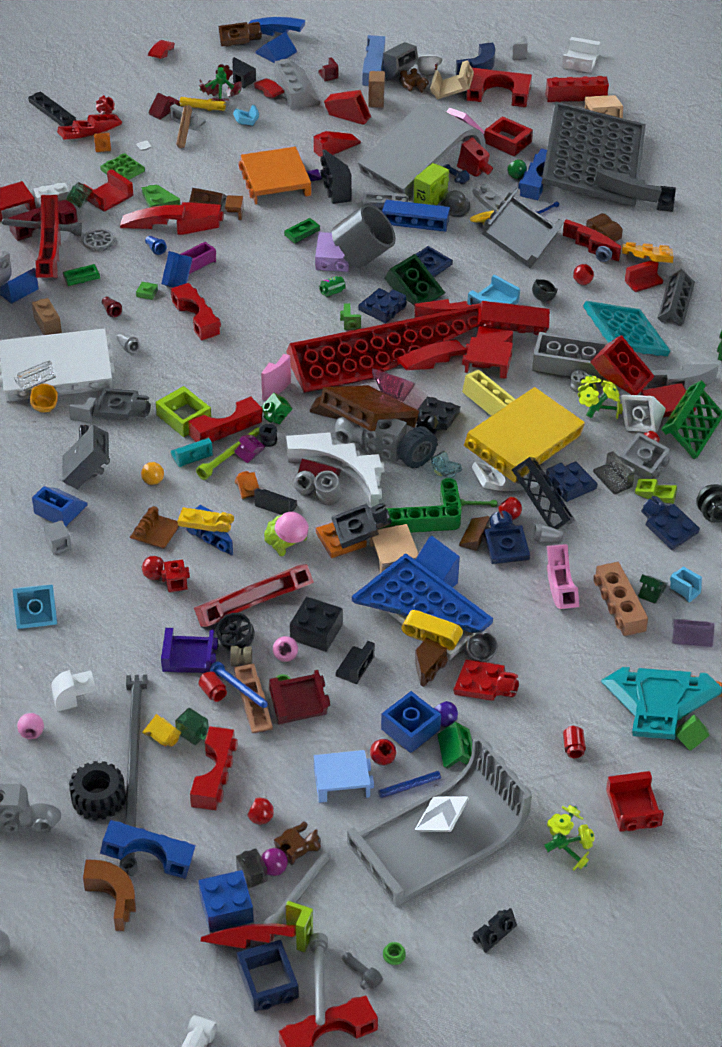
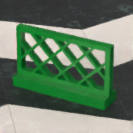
M702 380L687 389L661 429L665 435L671 433L693 459L698 458L722 419V410L704 391L706 384ZM700 396L704 399L705 404H701ZM693 407L697 408L698 415H694ZM702 408L706 409L707 416L703 415ZM712 410L717 414L716 418L713 417ZM686 418H690L691 426H687ZM695 419L699 420L700 427H697ZM705 420L708 421L709 428H706ZM679 429H683L684 437L678 432ZM688 430H692L693 438H690ZM698 431L702 433L703 439H699ZM691 442L695 443L696 450L692 448Z

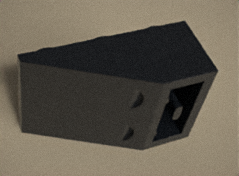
M324 149L323 156L320 157L321 166H323L320 174L321 179H324L325 189L327 188L328 198H331L333 204L352 202V175L348 165Z

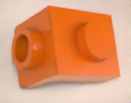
M244 471L235 478V484L238 485L242 499L255 496L254 491L256 488H259L255 472L249 473V471Z

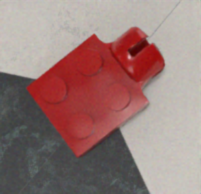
M466 659L453 689L454 695L494 701L496 696L499 695L512 698L516 696L517 693L515 692L518 691V675L505 672V665Z

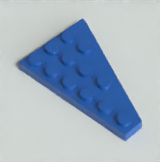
M406 553L352 595V602L355 604L403 616H408L410 611L417 610L455 623L463 631L471 633L483 632L493 623V617Z

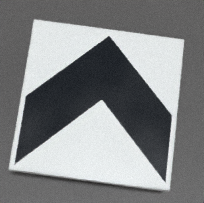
M433 797L415 829L416 832H451L469 798Z

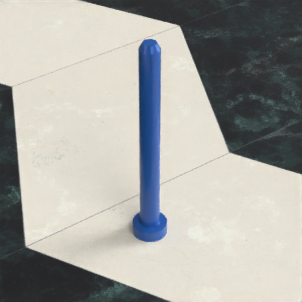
M217 661L211 665L210 672H215L217 676H221L261 708L268 706V702L226 671L225 666L221 662Z

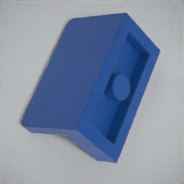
M169 251L161 284L171 288L186 284L193 258Z

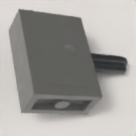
M80 425L79 440L62 456V482L78 490L91 476L96 477L98 474L102 475L104 473V468L101 466L110 463L108 432L95 425H92L90 428L88 425Z

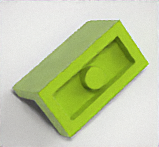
M287 901L285 905L286 924L296 925V950L305 953L309 945V938L314 934L313 909Z

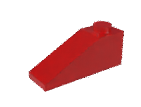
M325 131L313 136L314 153L319 157L323 156L324 149L334 155L361 144V141L351 133Z

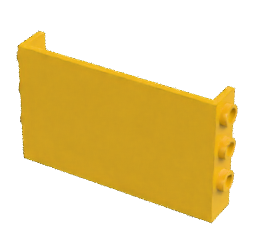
M533 387L467 433L464 446L516 483L518 479L511 469L528 457H534L539 465H541L581 436L585 422L536 387ZM524 466L518 472L523 478L530 470L527 466Z

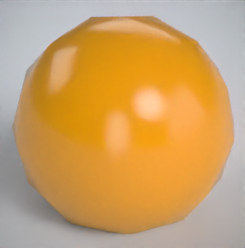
M148 462L142 468L141 478L148 485H157L164 478V469L157 462Z

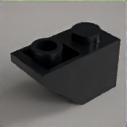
M235 57L232 58L233 83L241 81L242 88H246L256 82V68Z

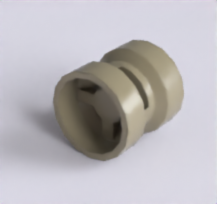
M231 646L230 665L252 664V646H246L245 648Z

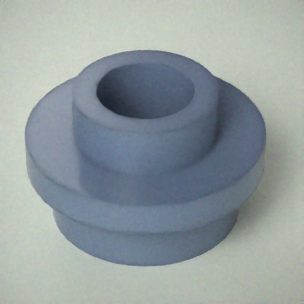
M600 246L597 248L596 258L600 262H606L611 259L612 251L608 247Z

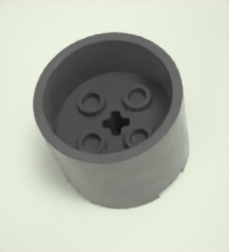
M372 204L362 205L332 229V238L335 246H339L344 254L343 258L357 268L369 264L393 247L396 241L395 232L390 221L381 210Z

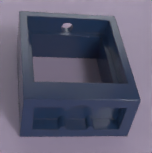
M281 939L236 953L237 966L254 1012L268 1010L272 1006L290 1003L299 998V985ZM281 961L288 984L257 993L249 970Z

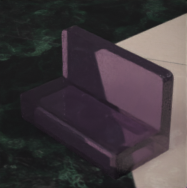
M672 618V643L712 647L715 623Z

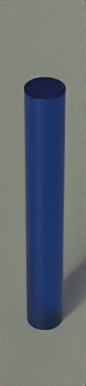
M435 771L380 789L378 793L380 798H384L441 779L439 771Z

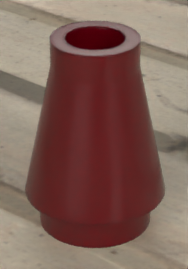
M108 296L102 299V305L108 316L118 317L121 315V303Z

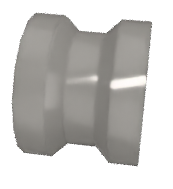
M577 370L571 374V390L579 392L578 388L586 384L581 383V380L589 376L587 372Z

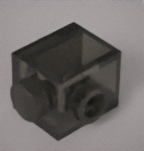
M257 848L244 851L236 856L237 871L243 870L248 889L268 881L267 867Z

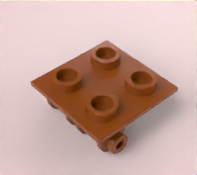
M156 506L148 508V512L142 517L138 526L135 527L130 538L165 549L180 526L176 520L160 516L159 509Z

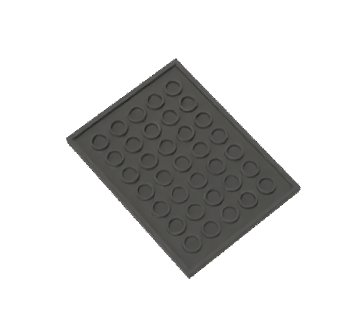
M556 102L541 183L635 207L637 199L608 191L594 185L593 181L597 170L629 174V178L639 179L646 124Z

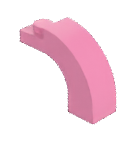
M568 545L547 546V572L555 605L559 609L579 607L578 587L573 584L570 573Z

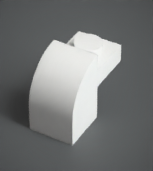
M70 670L59 674L53 680L51 689L57 712L78 707L76 696L96 691L91 670L71 675Z

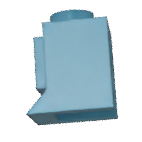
M683 566L671 575L670 589L684 596L688 603L701 594L702 577Z

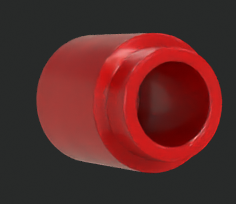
M211 671L201 675L198 685L208 698L215 702L224 699L227 695L226 685L216 673Z
M575 725L569 726L563 731L565 752L570 758H580L586 750L584 730Z

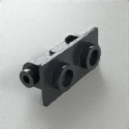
M512 908L499 910L488 921L490 926L484 924L473 933L472 940L476 944L481 943L485 953L517 926Z

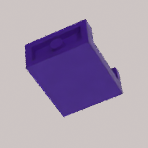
M165 627L161 654L162 672H210L211 665L216 662L214 650L218 649V638L214 637V630H210L209 637L174 636V628Z

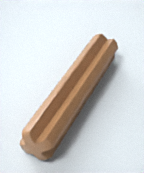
M189 105L183 107L176 142L178 148H184L192 114V108Z

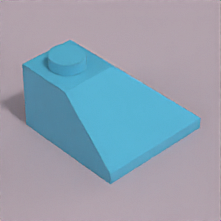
M53 584L12 589L17 629L57 624Z

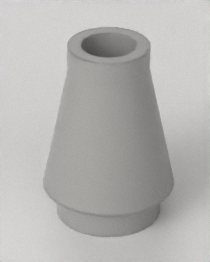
M123 332L117 335V341L120 342L126 352L135 353L139 350L140 342L138 338Z
M541 523L540 525H535L533 540L538 542H561L563 531Z

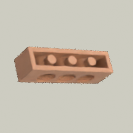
M619 561L597 566L596 575L593 576L594 583L599 587L602 599L606 600L608 611L611 615L613 614L617 629L621 630L623 636L646 632L648 617Z

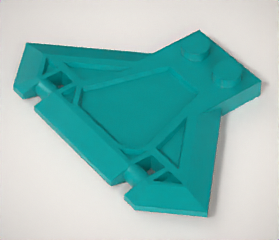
M622 667L601 680V683L635 716L632 735L635 737L675 740L678 720L722 694V687L708 673H700L699 677H691L692 673L686 671L638 668L637 672H630V667Z

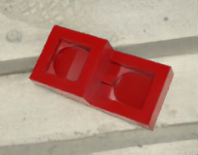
M160 40L153 45L148 52V56L159 59L165 58L168 55V51L174 49L175 43Z
M267 78L254 83L255 89L263 90L266 97L273 98L285 93L279 84Z

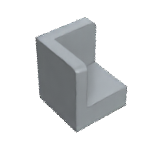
M522 36V42H515L513 46H510L509 52L512 60L527 59L528 42L525 36Z
M89 397L84 406L70 404V419L91 423L94 419L93 410L96 406V398Z
M63 521L44 526L45 538L53 555L72 549L70 535Z

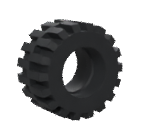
M93 761V764L86 763L83 768H77V773L73 772L71 775L72 779L69 781V790L73 808L77 810L78 815H84L85 819L91 817L93 820L98 821V818L105 820L107 816L110 815L112 817L115 815V811L119 812L122 809L121 805L125 804L126 792L123 774H121L119 768L115 769V765L112 763L107 765L105 761H102V763ZM97 788L105 789L104 791L99 793L90 792Z

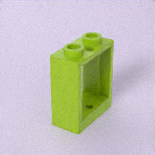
M185 386L155 402L156 415L182 437L189 435L190 420L202 415L212 418L211 407ZM188 404L197 412L183 420L174 411Z

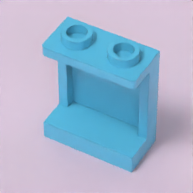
M493 275L491 284L481 292L477 293L472 290L468 293L467 303L472 305L479 304L482 301L516 305L520 299V288Z

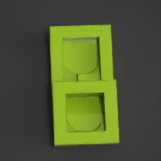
M638 479L635 494L646 499H652L651 497L657 496L664 503L673 504L677 494V485H658L657 479Z

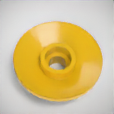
M494 210L476 214L470 217V221L483 223L484 225L488 218L491 220L490 216Z

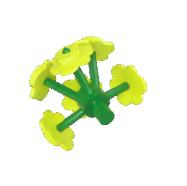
M592 375L586 376L584 380H581V383L586 384L578 388L579 393L577 395L580 397V404L590 407L586 416L593 418L596 411L608 409L616 410L615 417L618 419L619 414H622L623 407L620 403V394L616 385L604 380L601 383L604 393L598 398L599 392L596 391L597 386L593 383H599L601 380L596 379V376ZM608 398L617 402L616 406L602 404Z
M569 805L568 808L562 806L561 808L567 811L569 815L554 814L548 820L547 827L550 828L553 840L544 844L547 852L557 847L559 850L563 848L578 861L572 870L575 871L577 867L581 870L587 866L589 859L586 856L590 852L587 851L580 858L568 845L569 843L579 841L584 849H590L593 847L594 833L587 824H583L578 827V836L567 838L565 835H568L574 827V823L571 822L573 816L580 820L584 818L579 816L581 811L576 806Z

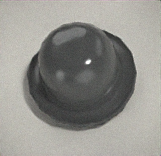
M453 190L442 200L441 206L450 207L451 216H462L469 211L470 201L465 198L462 192Z

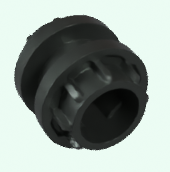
M710 484L703 487L696 498L697 507L705 519L710 522H722V485Z

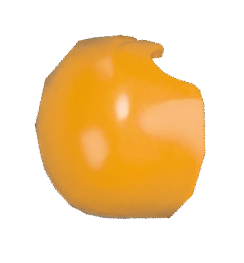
M45 383L33 387L30 396V404L33 409L44 413L50 412L56 407L58 393L53 386Z

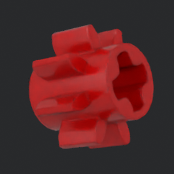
M103 95L96 101V109L101 114H111L115 110V103L110 97L106 98Z

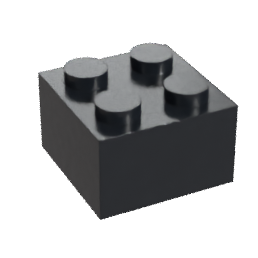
M306 596L290 622V637L298 643L327 652L343 625V608Z

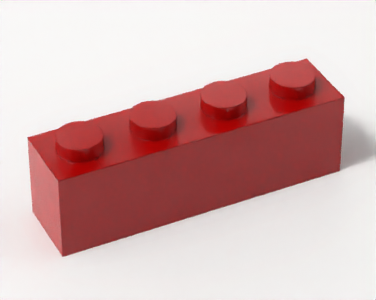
M607 76L547 78L546 99L547 102L585 101V97L608 96L609 83Z
M482 301L478 307L477 327L512 330L521 334L533 333L538 336L539 332L546 333L549 329L550 309Z

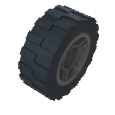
M416 427L404 435L403 439L399 442L397 455L408 467L419 468L433 457L437 450L438 439L426 427Z

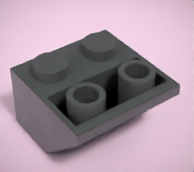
M403 42L383 53L386 81L398 77L401 71H409L418 61L417 46Z

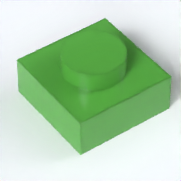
M141 282L136 291V297L153 300L158 291V284Z

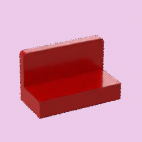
M650 260L627 267L625 282L634 292L663 284L664 280L657 274L659 262Z

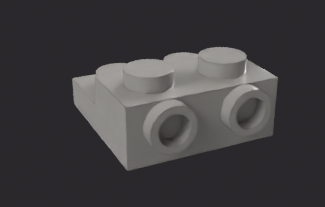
M638 432L619 456V461L635 469L634 474L643 479H657L661 473L660 468L662 466L666 467L671 459L669 457L670 449Z

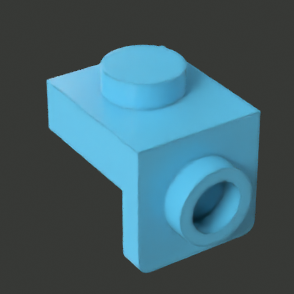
M252 105L249 112L235 109L233 115L239 124L254 126L259 118V111L255 105Z

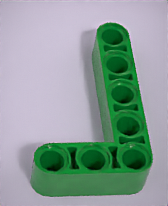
M445 478L441 481V505L387 508L392 523L383 528L407 524L410 533L459 529L461 526L462 509L457 482L452 478Z

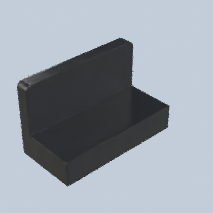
M256 488L254 491L256 507L279 515L293 512L297 507V500L266 489Z
M367 641L362 649L352 646L337 669L336 677L358 684L375 657V643Z

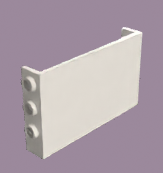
M104 328L0 340V372H2L0 386H3L5 401L30 399L33 387L45 383L53 386L58 395L100 391L104 388L113 389L111 373L115 372L114 364L109 361L113 359L112 350L108 349V346H111L110 335H106Z

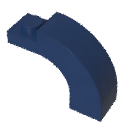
M494 43L479 44L478 56L475 58L456 60V75H459L462 62L467 60L471 68L492 70L495 65L496 49Z

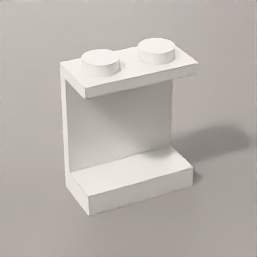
M571 37L569 51L567 54H563L562 68L591 73L599 55L600 42Z

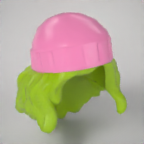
M287 512L276 516L275 519L267 524L264 532L265 542L271 545L279 556H284L288 547L307 540L308 523L303 516L296 512Z

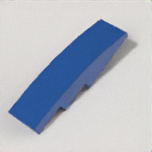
M266 17L249 22H259L261 33L273 36L275 32L288 33L289 30L301 32L305 26L304 19L292 17Z

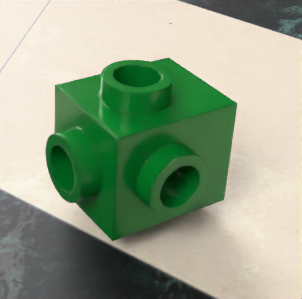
M274 392L261 406L265 420L279 425L293 410L286 398Z

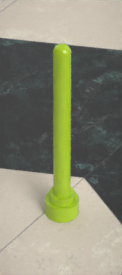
M259 427L247 435L257 437L259 435ZM239 441L209 464L203 463L196 468L197 475L202 480L209 478L212 475L213 469L232 456L241 443Z

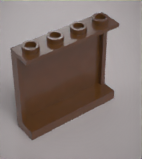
M369 385L323 387L319 405L369 431H375L378 420L398 419L407 422L408 426L415 428L419 410Z

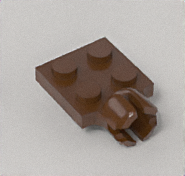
M242 22L218 26L221 47H229L236 44L243 45L250 43V40L262 39L259 22L249 24Z

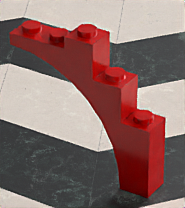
M41 195V239L37 260H35L36 278H58L57 262H59V246H61L58 195Z

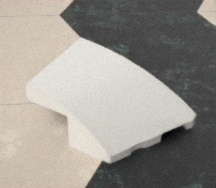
M476 461L472 465V469L483 488L499 491L524 490L519 481L514 483L491 465ZM531 481L530 488L537 487L538 483Z

